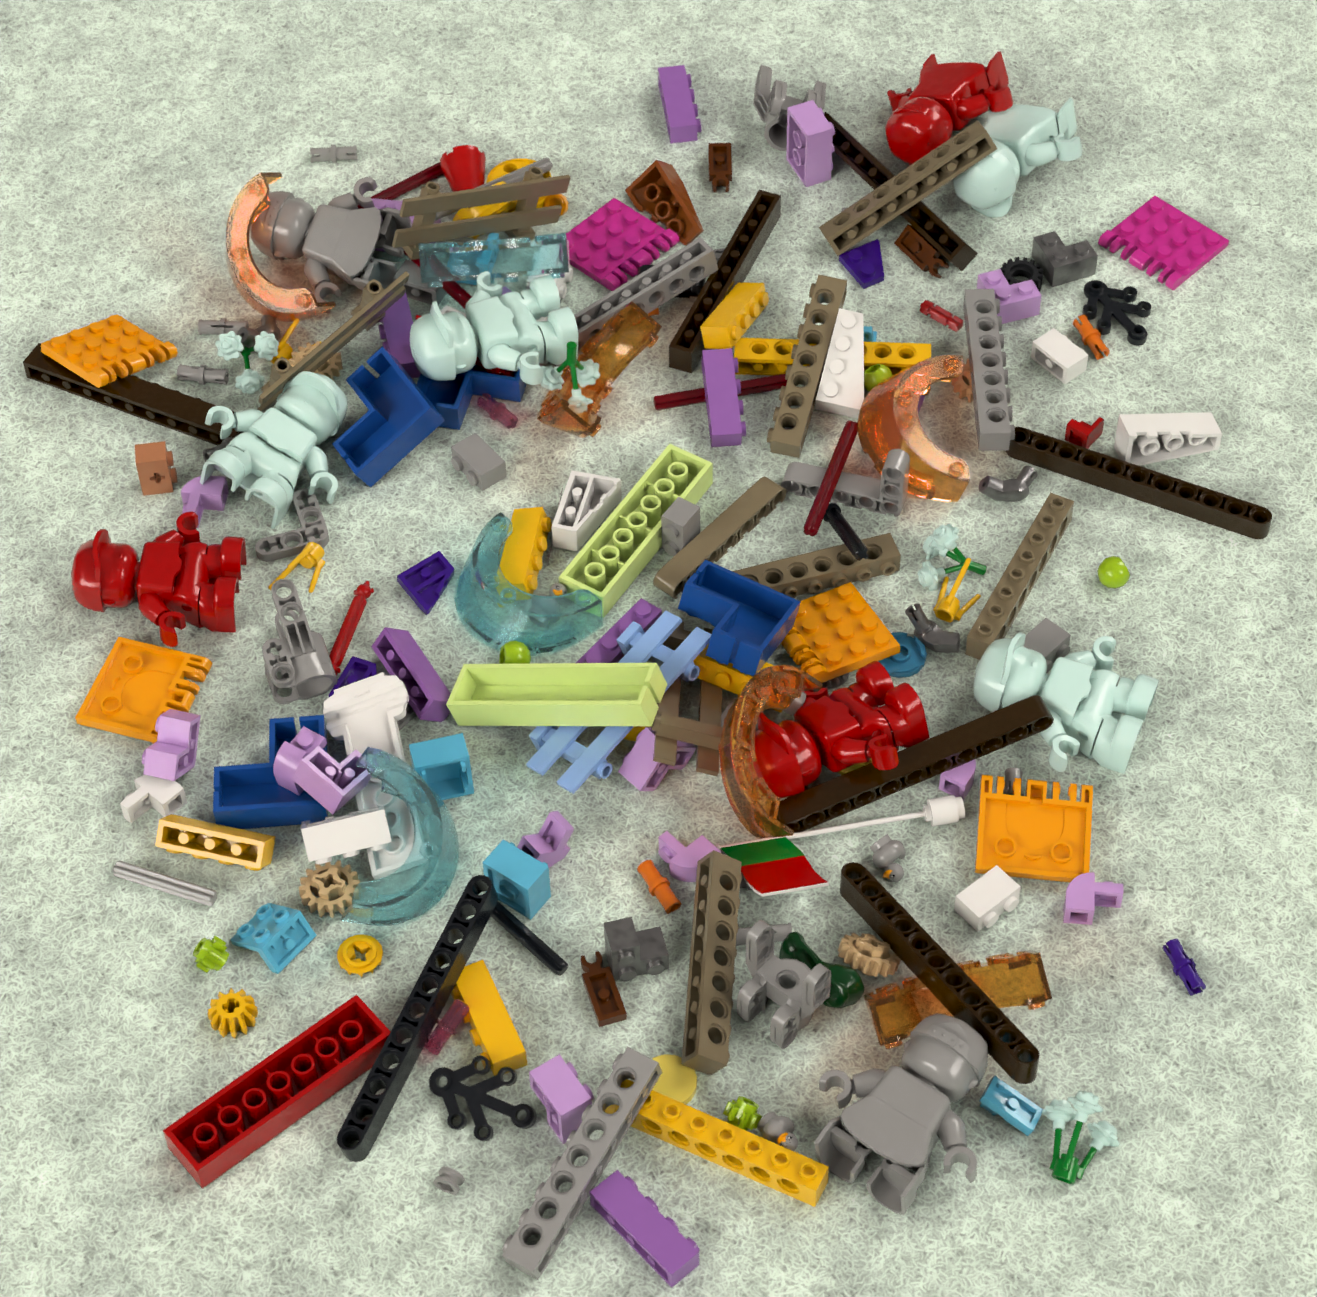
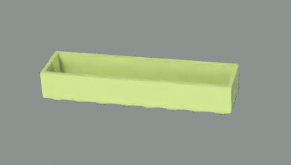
M657 663L463 664L446 706L458 726H652L659 708L657 703H661L667 682Z

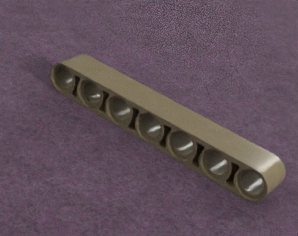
M765 476L760 478L656 573L653 585L672 598L677 599V595L683 592L685 583L693 573H696L699 566L705 560L713 563L721 559L728 552L727 549L730 546L734 547L745 537L743 534L747 531L750 532L761 522L759 520L763 516L767 517L776 508L775 505L784 501L787 493L786 489Z

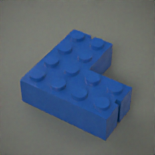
M383 346L366 361L380 375L378 378L361 365L346 379L369 411L332 443L355 475L370 488L445 421L397 359Z
M475 364L471 370L457 374L455 380L435 381L420 374L417 386L444 418L445 421L439 427L460 430L473 395L521 402L526 383L520 378V369L516 372L513 371L514 377L488 373Z
M705 560L696 570V573H693L685 583L678 609L715 627L710 638L706 656L715 659L718 663L726 665L732 663L733 668L741 673L755 677L792 629L801 601Z
M324 715L299 717L301 729L304 726L325 737L327 741ZM294 717L269 719V763L214 767L213 814L216 824L239 829L301 825L303 821L310 820V823L323 821L325 817H328V810L305 790L299 796L278 785L275 779L273 766L276 755L284 741L290 743L297 735ZM326 745V746L323 748V750H324L325 752H327V753H328V746Z

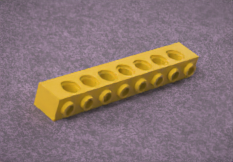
M740 338L734 348V358L738 359V373L735 374L771 376L786 374L787 366L793 364L794 359H791L794 344L798 345L800 339ZM864 342V371L873 365L883 364L892 371L894 380H896L899 372L930 381L931 344Z
M626 1079L621 1083L620 1087L629 1088L634 1082ZM653 1090L631 1124V1127L814 1207H816L828 1184L829 1166ZM612 1104L606 1108L605 1113L613 1114L618 1110L619 1106Z

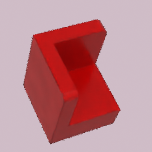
M1099 417L1092 425L1084 421L1078 422L1071 419L1066 426L1065 440L1088 449L1102 435L1104 419Z

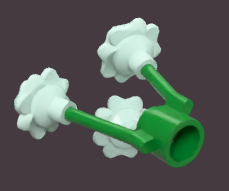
M1078 1091L1075 1097H1068L1067 1100L1054 1099L1049 1106H1045V1109L1042 1110V1114L1053 1121V1130H1055L1053 1158L1049 1168L1053 1170L1051 1176L1068 1184H1075L1076 1179L1082 1180L1086 1167L1095 1153L1100 1152L1103 1146L1118 1147L1120 1145L1117 1141V1129L1107 1121L1100 1120L1098 1123L1087 1124L1093 1140L1089 1145L1090 1150L1080 1165H1078L1079 1159L1073 1156L1082 1125L1087 1122L1088 1115L1103 1111V1108L1098 1105L1099 1097L1091 1092ZM1077 1120L1067 1154L1062 1153L1061 1158H1059L1062 1131L1065 1130V1123Z

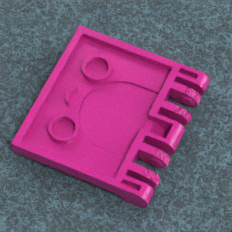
M1153 196L1112 230L1105 231L1100 236L1098 244L1105 249L1109 247V251L1113 254L1125 245L1126 247L1120 255L1123 260L1129 258L1128 262L1141 271L1147 268L1146 274L1149 276L1154 275L1161 268L1164 269L1159 274L1158 281L1162 284L1165 282V286L1174 291L1228 246L1229 240L1157 196Z
M616 198L611 199L560 238L568 240L570 265L610 291H614L628 282V277L625 273L634 277L637 275V270L640 266L650 265L653 263V259H658L660 252L657 248L667 252L670 247L672 248L679 242V237L671 229L665 230Z

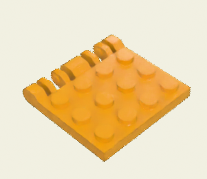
M111 315L109 318L93 322L88 326L72 330L67 334L53 337L51 340L41 343L42 353L98 388L117 380L116 376L121 378L127 377V375L145 370L146 367L154 366L155 361L162 363L165 360L177 357L178 354L174 344L169 341L163 343L119 315Z
M851 582L802 600L794 625L781 642L784 649L793 658L795 664L802 665L800 666L801 672L812 685L821 684L857 670L875 660L880 661L900 653V644Z
M118 637L75 717L76 722L80 725L149 741L154 744L157 742L158 732L155 730L157 718L169 709L189 712L195 700V695L200 690V687L195 682L185 680L184 677L203 683L212 667V662L206 657Z
M981 775L975 873L985 874L997 865L1010 877L1071 882L1075 877L1089 873L1093 785L1081 784L1080 801L1078 802L1076 801L1077 784L1070 783V787H1068V800H1059L1060 784L1059 782H1053L1051 799L1046 798L1047 781L1027 779L1026 794L1021 796V778H1015L1012 785L1013 795L1003 794L1005 787L1004 777L997 776L996 793H992L993 776Z

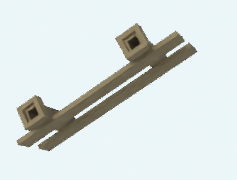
M530 167L529 171H525L523 182L441 193L439 191L440 186L437 183L427 182L425 186H422L419 197L403 199L399 215L401 218L414 216L412 228L395 230L392 246L393 248L402 247L409 258L414 260L432 257L434 248L430 243L504 231L513 243L530 241L534 239L536 234L531 227L558 223L562 209L560 205L536 208L539 197L566 193L571 177L563 175L544 178L542 176V169ZM517 200L514 212L434 224L436 212Z
M405 271L385 289L379 281L375 279L369 281L363 288L360 304L351 311L352 317L300 362L292 367L283 356L277 359L271 366L269 381L261 387L263 392L259 396L261 406L257 410L265 412L267 409L274 407L277 403L278 395L282 393L285 384L302 371L315 372L361 331L365 329L368 332L386 315L385 311L404 296L406 291L404 284L408 282L410 274Z
M682 622L665 640L663 645L675 651L691 631L684 630V622ZM704 627V631L712 634L713 629ZM678 677L664 693L661 703H657L659 708L651 726V730L655 731L653 761L675 766L677 740L697 745L696 772L718 776L720 751L729 753V761L740 762L747 745L748 725L737 723L734 730L721 727L722 688L701 679L698 721L679 717L681 678Z

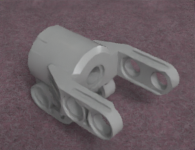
M761 65L756 78L753 104L762 122H766L764 132L766 141L772 148L786 151L787 108L813 100L818 108L823 110L826 83L816 81L814 89L807 90L804 100L787 96V82L780 80L774 81L770 92L772 69Z
M279 579L272 585L271 591L277 610L275 626L280 639L273 638L267 640L263 644L262 652L265 662V675L273 698L277 703L284 705L296 700H306L325 694L337 684L338 678L322 635L309 628L295 585L288 579ZM281 587H287L291 590V594L286 598L277 596L276 592ZM284 616H291L294 621H289ZM271 648H276L279 651V655H273ZM281 670L282 679L278 680L276 673ZM279 688L292 689V693L288 697H280L277 691Z
M759 920L751 927L746 937V965L752 979L748 980L738 993L737 1015L746 1022H750L761 1011L765 1012L766 1002L770 998L780 1006L771 1019L770 1039L781 1049H785L793 1042L798 1031L808 1025L814 1011L830 997L831 971L822 964H817L811 970L806 964L796 959H779L774 955L775 930L765 921Z

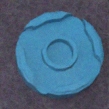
M891 633L900 644V653L878 662L885 667L892 677L903 678L917 674L925 665L927 656L925 645L915 636L914 638L907 636V633Z

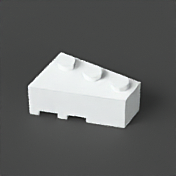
M571 470L551 527L553 547L578 551L621 501V479Z
M384 806L354 811L339 817L329 816L325 817L323 821L310 823V820L301 823L309 862L315 861L316 864L332 861V856L343 854L344 858L360 854L359 850L370 847L371 851L381 850L387 847V843L392 842Z

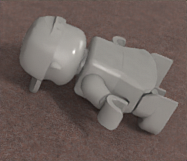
M364 177L355 183L354 194L349 192L335 197L328 205H319L316 213L309 203L305 202L302 198H295L291 192L274 191L266 194L253 212L250 236L260 252L275 260L280 259L284 261V258L298 259L304 255L306 258L305 276L315 289V300L323 312L330 313V305L327 301H324V298L329 294L339 297L342 293L337 285L330 283L328 273L338 276L346 283L356 286L361 290L373 279L379 281L384 289L393 282V277L397 273L396 264L383 259L377 260L372 257L375 248H384L387 254L404 258L406 256L403 252L404 249L402 247L393 248L392 242L395 230L412 228V222L410 217L401 218L399 215L400 210L389 207L378 210L374 206L371 197H363L365 192L375 191L378 187L374 179Z
M936 1013L928 1016L912 1030L910 1039L904 1045V1052L901 1058L902 1068L892 1066L887 1072L882 1069L873 1068L852 1075L853 1079H849V1076L843 1071L830 1070L825 1072L819 1081L820 1091L827 1092L832 1087L843 1089L837 1095L839 1109L844 1108L850 1103L853 1094H856L857 1098L862 1099L842 1110L840 1116L830 1120L827 1126L824 1127L814 1142L818 1161L829 1166L830 1173L845 1182L853 1183L865 1166V1158L872 1151L884 1157L881 1166L876 1168L867 1181V1190L878 1203L899 1215H904L917 1196L916 1191L924 1181L932 1150L939 1138L945 1152H947L943 1159L944 1174L951 1173V1166L954 1163L961 1162L968 1166L966 1178L970 1183L975 1181L977 1176V1158L974 1152L967 1148L965 1124L951 1110L950 1102L961 1100L972 1088L979 1086L988 1064V1046L983 1037L966 1022L944 1014Z

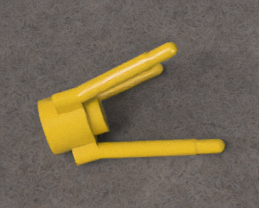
M299 319L294 320L281 338L277 349L278 355L273 356L271 360L273 364L282 356L288 361L292 358L291 353L293 349L286 342L298 325Z
M308 542L301 553L292 560L268 588L271 590L275 581L284 579L300 563L307 569L315 567L308 590L309 593H312L320 571L325 565V561L322 559L325 555L324 549L315 542Z
M971 558L966 559L949 595L946 597L945 593L949 577H944L938 601L933 609L938 619L949 623L953 622L954 619L960 621L962 615L980 599L981 595L976 594L960 609V601L955 597L971 562Z

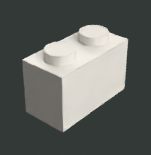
M1053 328L1033 341L1031 358L1061 382L1067 384L1086 371L1088 354L1071 342L1065 335Z
M996 865L956 895L954 911L977 932L985 926L990 928L997 922L999 915L1005 911L1011 912L1017 907L1021 886Z

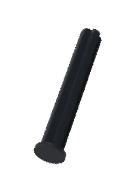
M829 503L823 520L830 523L856 560L867 559L869 556L867 554V547L843 517L841 508L836 503Z
M497 902L491 917L555 975L561 976L568 969V963L500 902Z

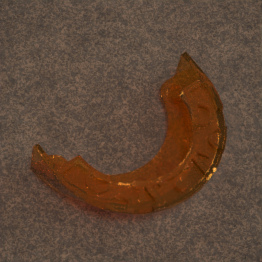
M260 172L240 190L229 212L226 227L225 253L231 279L244 300L263 315L269 314L276 318V320L284 322H294L295 319L303 321L313 318L335 307V301L317 303L315 295L309 288L288 289L280 287L269 281L259 271L253 260L249 243L250 226L254 224L262 211L271 205L268 198L269 184L283 177L281 172Z
M633 301L620 309L603 324V328L595 336L592 335L580 349L582 353L577 357L579 362L592 359L594 363H598L600 366L599 373L601 376L596 380L595 385H587L582 388L578 384V388H581V394L593 400L592 404H588V410L576 414L568 408L570 405L568 399L572 397L571 389H573L570 366H567L561 375V378L564 380L562 389L548 391L541 403L543 408L537 413V419L543 424L580 438H585L589 435L591 437L595 436L601 428L599 423L602 418L595 414L601 408L599 403L602 398L605 399L613 389L611 385L628 364L646 347L651 348L659 339L657 334L662 326Z
M942 355L928 358L882 380L870 390L859 410L857 428L860 444L864 453H868L875 463L874 468L880 474L890 450L901 449L910 456L908 493L931 500L958 502L970 482L967 463L935 445L924 432L918 417L920 396L928 395L933 383L938 381L951 382L953 378L959 377L963 371V356Z
M790 665L767 667L759 671L748 681L728 710L724 719L718 747L723 785L730 805L743 826L752 835L760 839L793 836L794 830L777 820L780 798L769 789L763 777L758 778L754 769L753 762L757 761L754 739L758 716L765 709H786L790 704L791 698L801 697L802 691L821 689L823 684L805 671Z
M1026 950L1016 952V956L1009 953L986 957L987 963L980 964V960L957 963L998 1008L1028 1006V1010H1033L1046 1006L1045 1001L1052 999L1040 952ZM916 975L904 978V981H902L903 985L901 986L897 985L896 982L876 988V994L868 992L864 995L879 1045H885V1049L903 1045L902 1040L908 1038L912 1030L928 1016L937 1013L954 1017L929 989H921L926 986Z

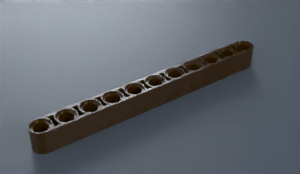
M1015 427V438L1010 440L1009 450H1006V453L1011 458L1253 539H1263L1269 533L1272 513L1265 507L1023 427Z
M1034 695L897 752L899 763L896 768L878 770L874 768L872 763L805 790L802 793L776 802L768 808L767 815L778 836L805 831L939 775L942 772L1042 732L1052 725L1054 719L1041 696Z
M854 862L845 864L841 869V896L878 936L890 945L891 950L955 1018L966 1022L983 1037L988 1046V1054L1015 1082L1020 1084L1032 1083L1037 1077L1040 1057L1038 1049L863 865Z

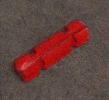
M925 300L920 305L921 313L926 316L931 315L930 318L944 326L949 325V329L957 332L962 328L963 320L956 315L953 317L952 313L938 305L934 306L933 302Z

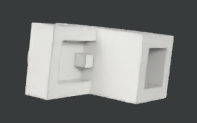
M143 775L134 780L136 791L128 794L120 805L124 818L133 823L152 807L163 817L174 814L187 803L184 788L176 781Z

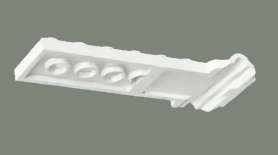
M384 672L335 689L334 694L324 701L323 710L327 721L326 729L329 730L336 741L344 740L347 756L353 751L358 750L377 767L366 787L355 795L358 810L384 806L392 842L387 843V847L381 850L371 851L370 847L367 848L372 877L376 881L428 863L397 721L406 716L409 695L403 681L396 675L386 676Z

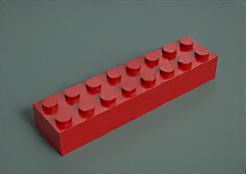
M355 995L165 1128L163 1133L168 1149L203 1189L372 1068L391 1031L359 996Z

